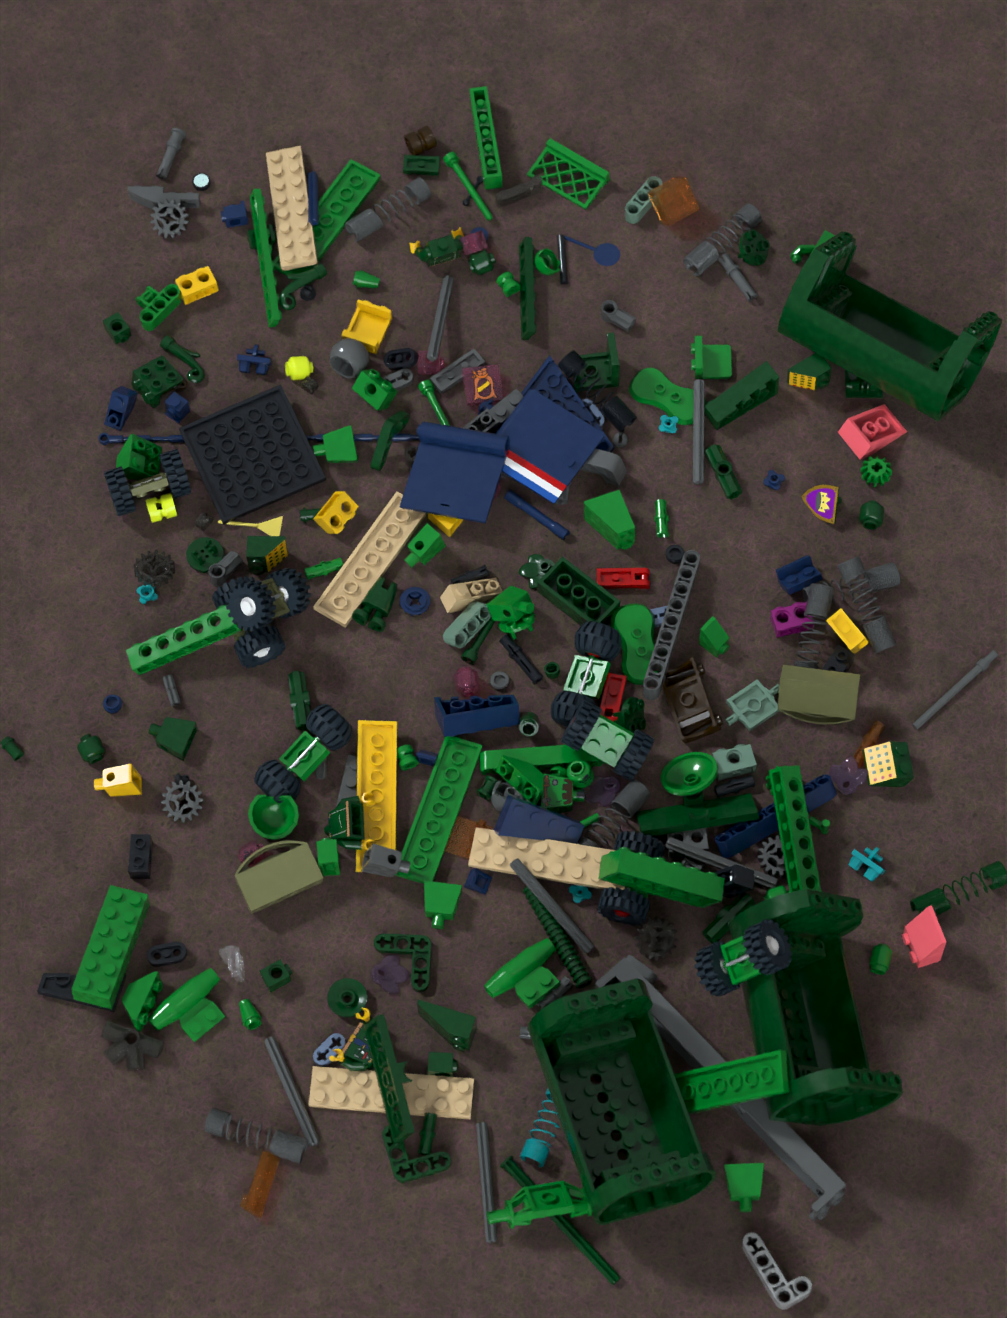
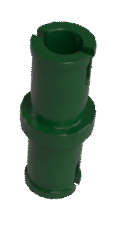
M424 1113L423 1127L419 1133L421 1139L418 1154H431L432 1141L436 1136L434 1129L437 1114Z

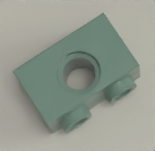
M739 744L727 750L722 748L712 754L718 765V781L756 772L757 764L750 744ZM730 759H737L738 762H737V763H731L729 760H730Z

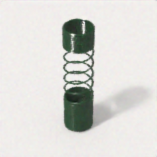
M995 861L990 865L980 868L979 875L971 872L970 879L962 876L961 883L953 880L952 888L944 884L943 889L937 887L932 891L911 899V909L913 912L919 911L920 914L928 906H932L935 915L938 916L949 911V909L951 910V905L945 896V886L951 889L956 897V903L960 905V900L954 891V882L961 886L966 894V900L970 901L963 887V878H966L975 889L974 894L976 897H979L978 891L972 883V874H976L984 885L985 893H988V889L981 878V870L985 880L991 877L993 883L989 885V888L992 890L1007 885V871L1000 861Z

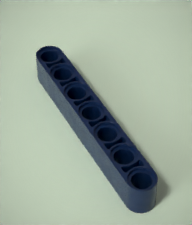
M827 774L821 775L803 785L808 813L837 795L832 778ZM774 803L758 811L759 819L739 822L716 836L715 841L723 858H730L779 830Z

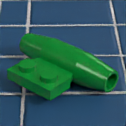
M545 938L524 949L503 965L486 982L484 989L490 997L495 998L515 987L516 994L528 1009L532 1008L560 986V981L548 968L541 967L556 951L555 946L548 938Z
M208 968L189 979L158 1006L148 1018L149 1022L159 1031L179 1019L181 1028L195 1043L225 1018V1015L215 1003L205 998L220 981V978L212 968Z

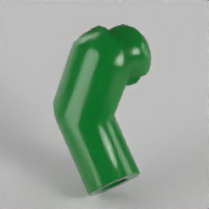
M799 245L790 255L792 262L795 264L800 263L802 260L801 256L803 254H811L815 245Z

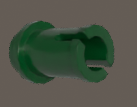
M303 508V510H300V520L305 523L314 520L313 518L322 508L307 510Z
M7 736L1 741V748L5 749L14 761H17L24 755V752L16 745L14 738Z

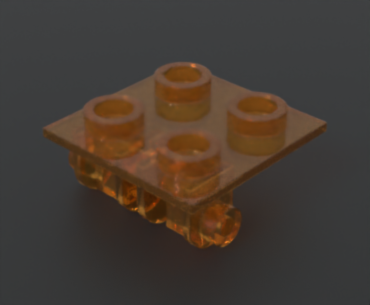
M458 816L445 852L469 859L476 827L490 830L493 827L486 825L487 822L482 819L479 822H475Z

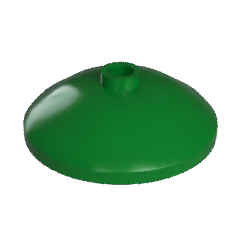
M690 752L682 754L671 760L662 770L660 778L662 786L673 795L689 796L697 794L709 787L718 774V765L716 760L707 753Z

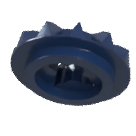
M411 587L402 593L400 605L405 613L407 612L411 616L417 614L420 616L430 606V596L426 590L420 587ZM417 598L419 599L418 601H419L420 606L417 605V604L411 605V604H412V600H411V599H414V600H416Z

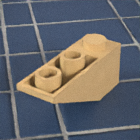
M490 578L449 585L440 599L447 613L466 609L473 601L484 602L494 598L503 591L497 579Z

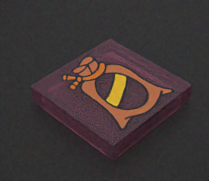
M499 365L462 368L467 405L481 404L491 399L494 403L504 399Z

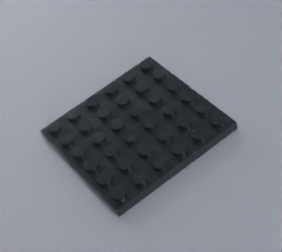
M281 384L179 428L223 525L326 481V477Z

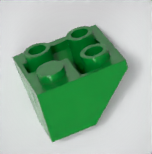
M131 434L117 456L116 468L122 466L126 479L141 480L157 475L160 469L159 454H161L162 447Z

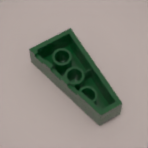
M765 361L717 398L710 400L705 405L704 415L716 430L722 428L777 395L779 385L778 374Z

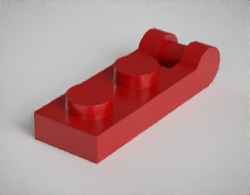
M597 568V583L604 589L650 588V581L648 580L650 570L648 568ZM635 576H639L640 580H635Z
M608 673L600 706L602 709L600 714L614 722L618 717H614L613 714L612 717L606 716L605 712L615 713L620 711L627 676Z

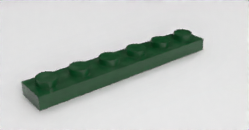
M526 236L519 244L521 340H529L536 333L537 328L534 323L536 308H534L536 293L534 292L535 277L533 276L535 261H533L534 245H532V238Z

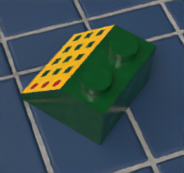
M815 353L788 369L787 383L811 390L823 389L829 385L832 368L824 357Z
M247 536L246 558L249 572L261 575L264 572H269L288 556L285 536Z
M887 742L862 750L869 786L904 787L914 779L907 742Z

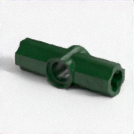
M720 445L710 446L705 450V454L715 473L716 480L719 481L727 499L737 498L742 494V490L732 471L731 463L727 461Z
M294 671L288 674L291 709L294 713L296 730L308 729L306 721L311 708L309 692L306 688L304 672Z
M748 893L740 894L729 906L726 905L720 910L716 919L704 929L702 934L710 943L718 942L730 931L729 926L732 920L744 910L754 906L756 902Z

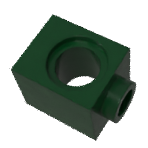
M119 312L103 320L104 328L115 344L124 343L131 336L130 328Z
M281 959L260 970V975L270 993L291 982L290 975L292 971L287 963L285 965L282 963ZM276 972L282 973L280 978L272 977Z
M429 1052L428 1075L453 1077V1072H457V1060H454L453 1053Z

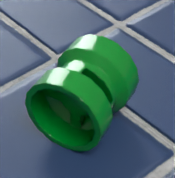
M510 271L501 274L496 280L498 286L503 288V293L506 297L512 296V294L519 292L521 289L520 284L514 280V276Z
M409 744L397 748V759L402 771L414 768L419 764L417 757L413 755L412 745Z

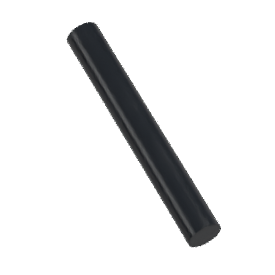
M558 235L559 261H561L559 265L561 269L560 284H568L564 235Z

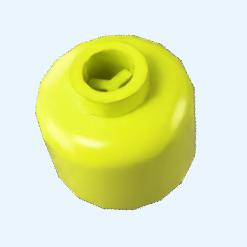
M306 356L290 357L288 362L285 363L286 375L291 380H307L310 373H313V363L309 362Z

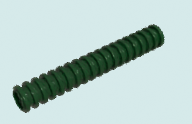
M526 886L523 894L529 900V905H532V910H535V915H538L537 919L544 926V931H547L546 935L550 936L549 940L553 941V945L556 946L558 956L562 957V962H565L564 966L567 967V972L570 973V977L576 983V988L586 987L591 983L592 977H589L586 967L582 966L583 962L580 961V956H577V951L574 950V946L568 940V935H565V930H562L563 927Z

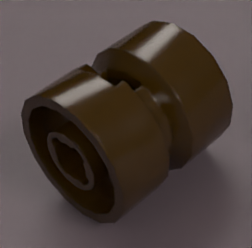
M427 125L418 129L417 133L411 132L404 135L406 146L412 155H419L424 149L428 151L437 146L434 134Z

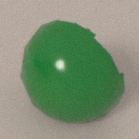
M257 795L253 799L249 807L248 816L250 825L258 835L265 839L275 840L282 839L293 831L297 825L299 813L298 807L291 796H280L279 798L281 799L279 801L283 800L280 804L274 801L272 796Z

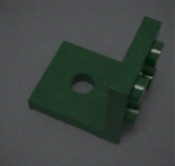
M614 332L607 333L606 352L579 355L583 358L585 364L588 365L579 373L575 382L589 375L586 373L588 369L596 371L595 374L587 378L581 389L590 386L599 377L601 379L591 390L601 389L606 384L605 388L619 386L620 364ZM582 382L574 384L576 392L580 391Z

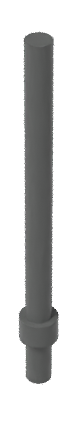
M992 650L984 659H980L975 663V667L920 716L912 726L918 730L980 672H984L998 654Z

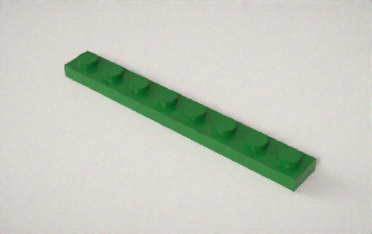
M254 188L250 195V204L268 328L277 326L278 322L281 321L282 313L278 309L279 294L276 293L275 289L277 280L273 275L274 261L271 260L272 246L268 241L269 228H266L267 213L264 212L263 207L265 198L261 194V189Z

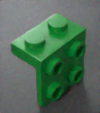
M695 336L694 343H691V354H694V359H691V370H695V379L731 378V346L702 345V336Z

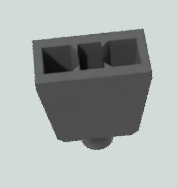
M372 844L364 853L361 872L393 877L398 871L408 873L410 862L401 860L402 853L400 851Z

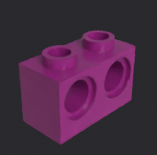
M796 602L792 606H780L771 610L770 620L776 638L809 630L802 623L814 621L807 617H797L799 614L805 616L804 612L807 602ZM779 619H784V620H786L787 622L781 623V622H779L778 620H779ZM804 624L813 629L814 624Z

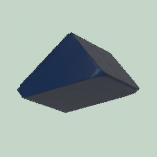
M419 750L417 752L418 762L434 767L438 754Z
M477 868L472 869L464 887L486 894L492 877Z

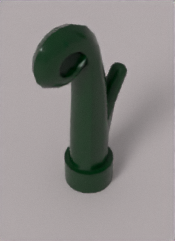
M318 263L308 271L287 275L288 279L295 280L282 291L279 297L281 307L285 310L294 309L296 300L291 293L317 279L325 277L327 275L325 267ZM286 298L291 301L290 305L286 303Z
M170 335L165 336L160 343V347L166 352L169 351L192 368L187 373L189 381L193 383L201 382L204 379L205 373L201 365L193 358L200 357V354L180 346Z

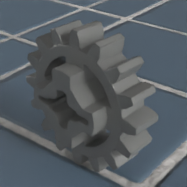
M164 199V204L158 202L159 207H153L155 213L150 214V216L154 217V220H151L150 223H155L156 226L153 227V230L158 229V235L164 233V237L168 238L170 234L172 238H175V233L180 236L182 235L181 229L187 230L184 225L190 222L186 220V217L190 215L184 213L187 209L186 207H180L182 202L175 204V199H172L170 203L168 199ZM168 206L166 212L160 213L163 208ZM176 209L179 211L181 217L177 215ZM171 214V217L176 220L169 222L168 219L163 217L170 216ZM159 220H161V222L163 223L164 227H162V226L160 225ZM175 224H180L178 228L172 231Z
M182 780L179 781V785L172 782L173 788L167 786L166 790L168 793H162L165 800L160 803L166 805L162 811L168 810L167 817L169 818L173 815L175 822L178 818H181L183 823L186 817L191 821V815L198 816L199 814L196 810L202 809L199 802H202L203 799L198 798L202 792L195 791L197 785L190 787V781L186 785H183ZM183 788L180 794H171L174 790ZM189 791L194 795L195 802L190 799ZM185 792L184 797L185 801H187V804H183L179 810V802L177 801V798L180 799ZM169 801L174 803L175 811L170 808ZM187 807L192 809L187 814H181L183 809Z
M776 835L775 840L769 837L768 844L766 842L762 843L763 848H759L758 851L760 854L758 861L761 862L760 868H766L765 874L771 872L772 877L779 874L780 879H782L783 874L787 875L784 867L785 862L781 840ZM777 854H780V856L782 857V859H778V856H776V855H777Z

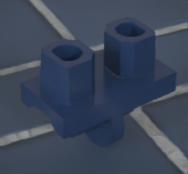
M257 344L254 345L253 349H247L246 354H251L252 356L237 354L240 372L250 373L251 364H256V374L267 375L269 366H272L273 361L270 358L258 357L265 356V351L259 350V345Z

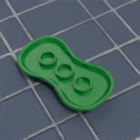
M644 368L633 377L629 385V393L634 400L642 404L656 406L669 417L676 416L678 418L677 424H693V389L677 386L663 372L655 368ZM704 398V409H705L706 399Z
M633 603L623 605L614 611L611 617V627L616 629L621 635L623 650L622 672L624 676H627V680L633 684L643 685L655 647V618L647 606Z

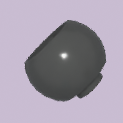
M351 338L342 339L330 351V365L340 376L356 378L360 375L361 371L366 370L368 367L369 353L360 341Z

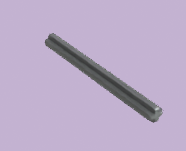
M449 275L443 278L428 348L427 359L431 360V362H435L438 359L454 279Z
M700 379L694 381L693 389L694 484L704 483L705 382Z
M671 837L666 842L665 847L667 849L719 869H724L734 864L751 869ZM754 870L755 883L768 888L776 887L777 878Z
M518 858L510 863V867L583 952L589 953L594 948V945Z
M269 1037L265 1039V1046L302 1131L309 1141L308 1144L310 1147L319 1144L320 1140L275 1037Z
M480 1122L476 1124L485 1237L487 1243H495L497 1241L496 1223L489 1225L486 1215L487 1211H494L488 1129L486 1122Z

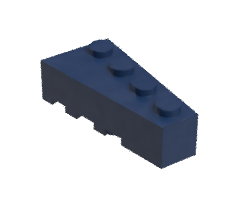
M490 695L487 699L471 696L467 700H459V697H451V700H441V697H434L435 717L444 737H453L465 733L471 734L476 731L493 730L494 728L511 727L520 724L519 704L514 695Z
M508 794L494 830L499 836L536 840L550 839L577 844L584 825L580 821Z

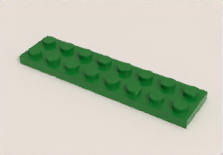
M350 159L318 202L319 223L313 226L318 262L345 228V223L353 217L381 179L380 174ZM278 255L274 260V269L286 276L308 271L315 266L310 265L282 271L280 256Z
M454 736L444 738L402 850L401 860L410 862L409 872L403 873L398 871L395 874L396 876L424 884V881L434 882L480 758L479 755L483 750V745Z
M784 1050L674 1074L688 1114L789 1092L786 1051Z

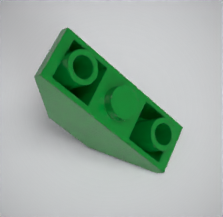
M506 755L502 756L496 772L525 799L537 805L543 791L544 775L529 762Z
M155 971L130 983L122 998L124 1008L137 1032H141L143 1026L146 1025L148 1015L155 1006L156 997L163 988V982L159 973Z

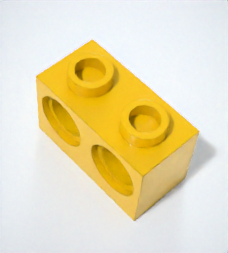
M209 266L199 268L195 272L175 279L185 305L218 292L217 282Z
M335 491L313 519L326 533L339 534L344 529V524L354 517L355 511L359 506L345 491ZM331 517L333 518V524H332V525H331V523H330Z

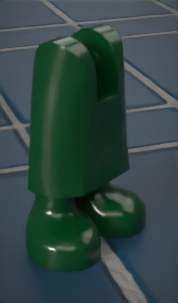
M382 576L378 578L362 600L361 605L364 608L355 609L352 613V618L358 624L365 626L371 612L375 608V614L370 619L368 628L378 632H383L386 628V623L382 618L388 617L398 585L392 582L388 590L384 589L383 585L386 578Z

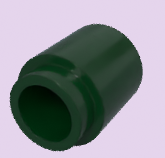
M525 712L520 717L519 730L528 737L535 735L539 729V718L533 712Z

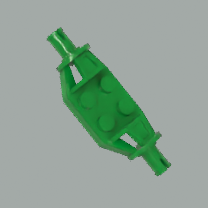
M557 1181L523 1187L510 1200H505L504 1209L487 1211L486 1215L489 1225L506 1221L509 1228L514 1229L515 1226L530 1225L531 1220L566 1213H569L570 1218L584 1214L591 1216L592 1211L584 1188L580 1189L565 1181ZM571 1195L582 1198V1200L572 1199ZM522 1203L523 1209L514 1213L513 1209Z

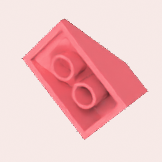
M883 404L848 418L838 433L855 455L862 460L904 435L907 431L888 407Z
M928 906L905 926L904 934H902L904 944L909 945L911 950L909 952L912 963H916L918 968L941 961L946 945V939L933 907Z

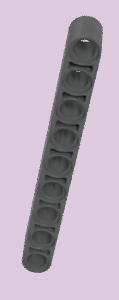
M688 550L683 555L643 683V695L648 700H656L660 696L699 572L700 554L695 550Z

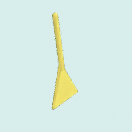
M283 516L259 524L235 521L227 524L257 527L270 536H280Z

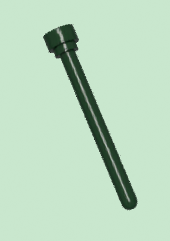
M492 618L486 622L472 647L463 652L461 659L464 662L469 659L471 660L469 664L474 665L477 661V651L495 621H492Z

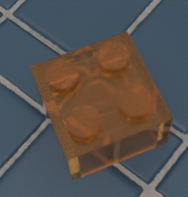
M676 176L647 192L663 225L671 226L700 210L688 180L684 176Z

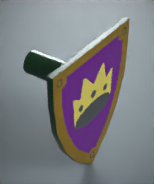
M823 484L807 490L801 497L808 508L817 518L835 524L837 504L842 502L841 497H839V487Z

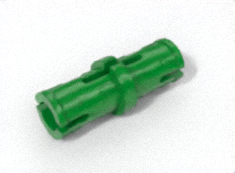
M663 499L655 501L656 516L654 517V522L657 526L658 538L669 536L667 501Z
M339 557L327 562L321 561L320 564L304 568L306 578L309 580L321 575L327 576L328 573L340 570L343 562Z

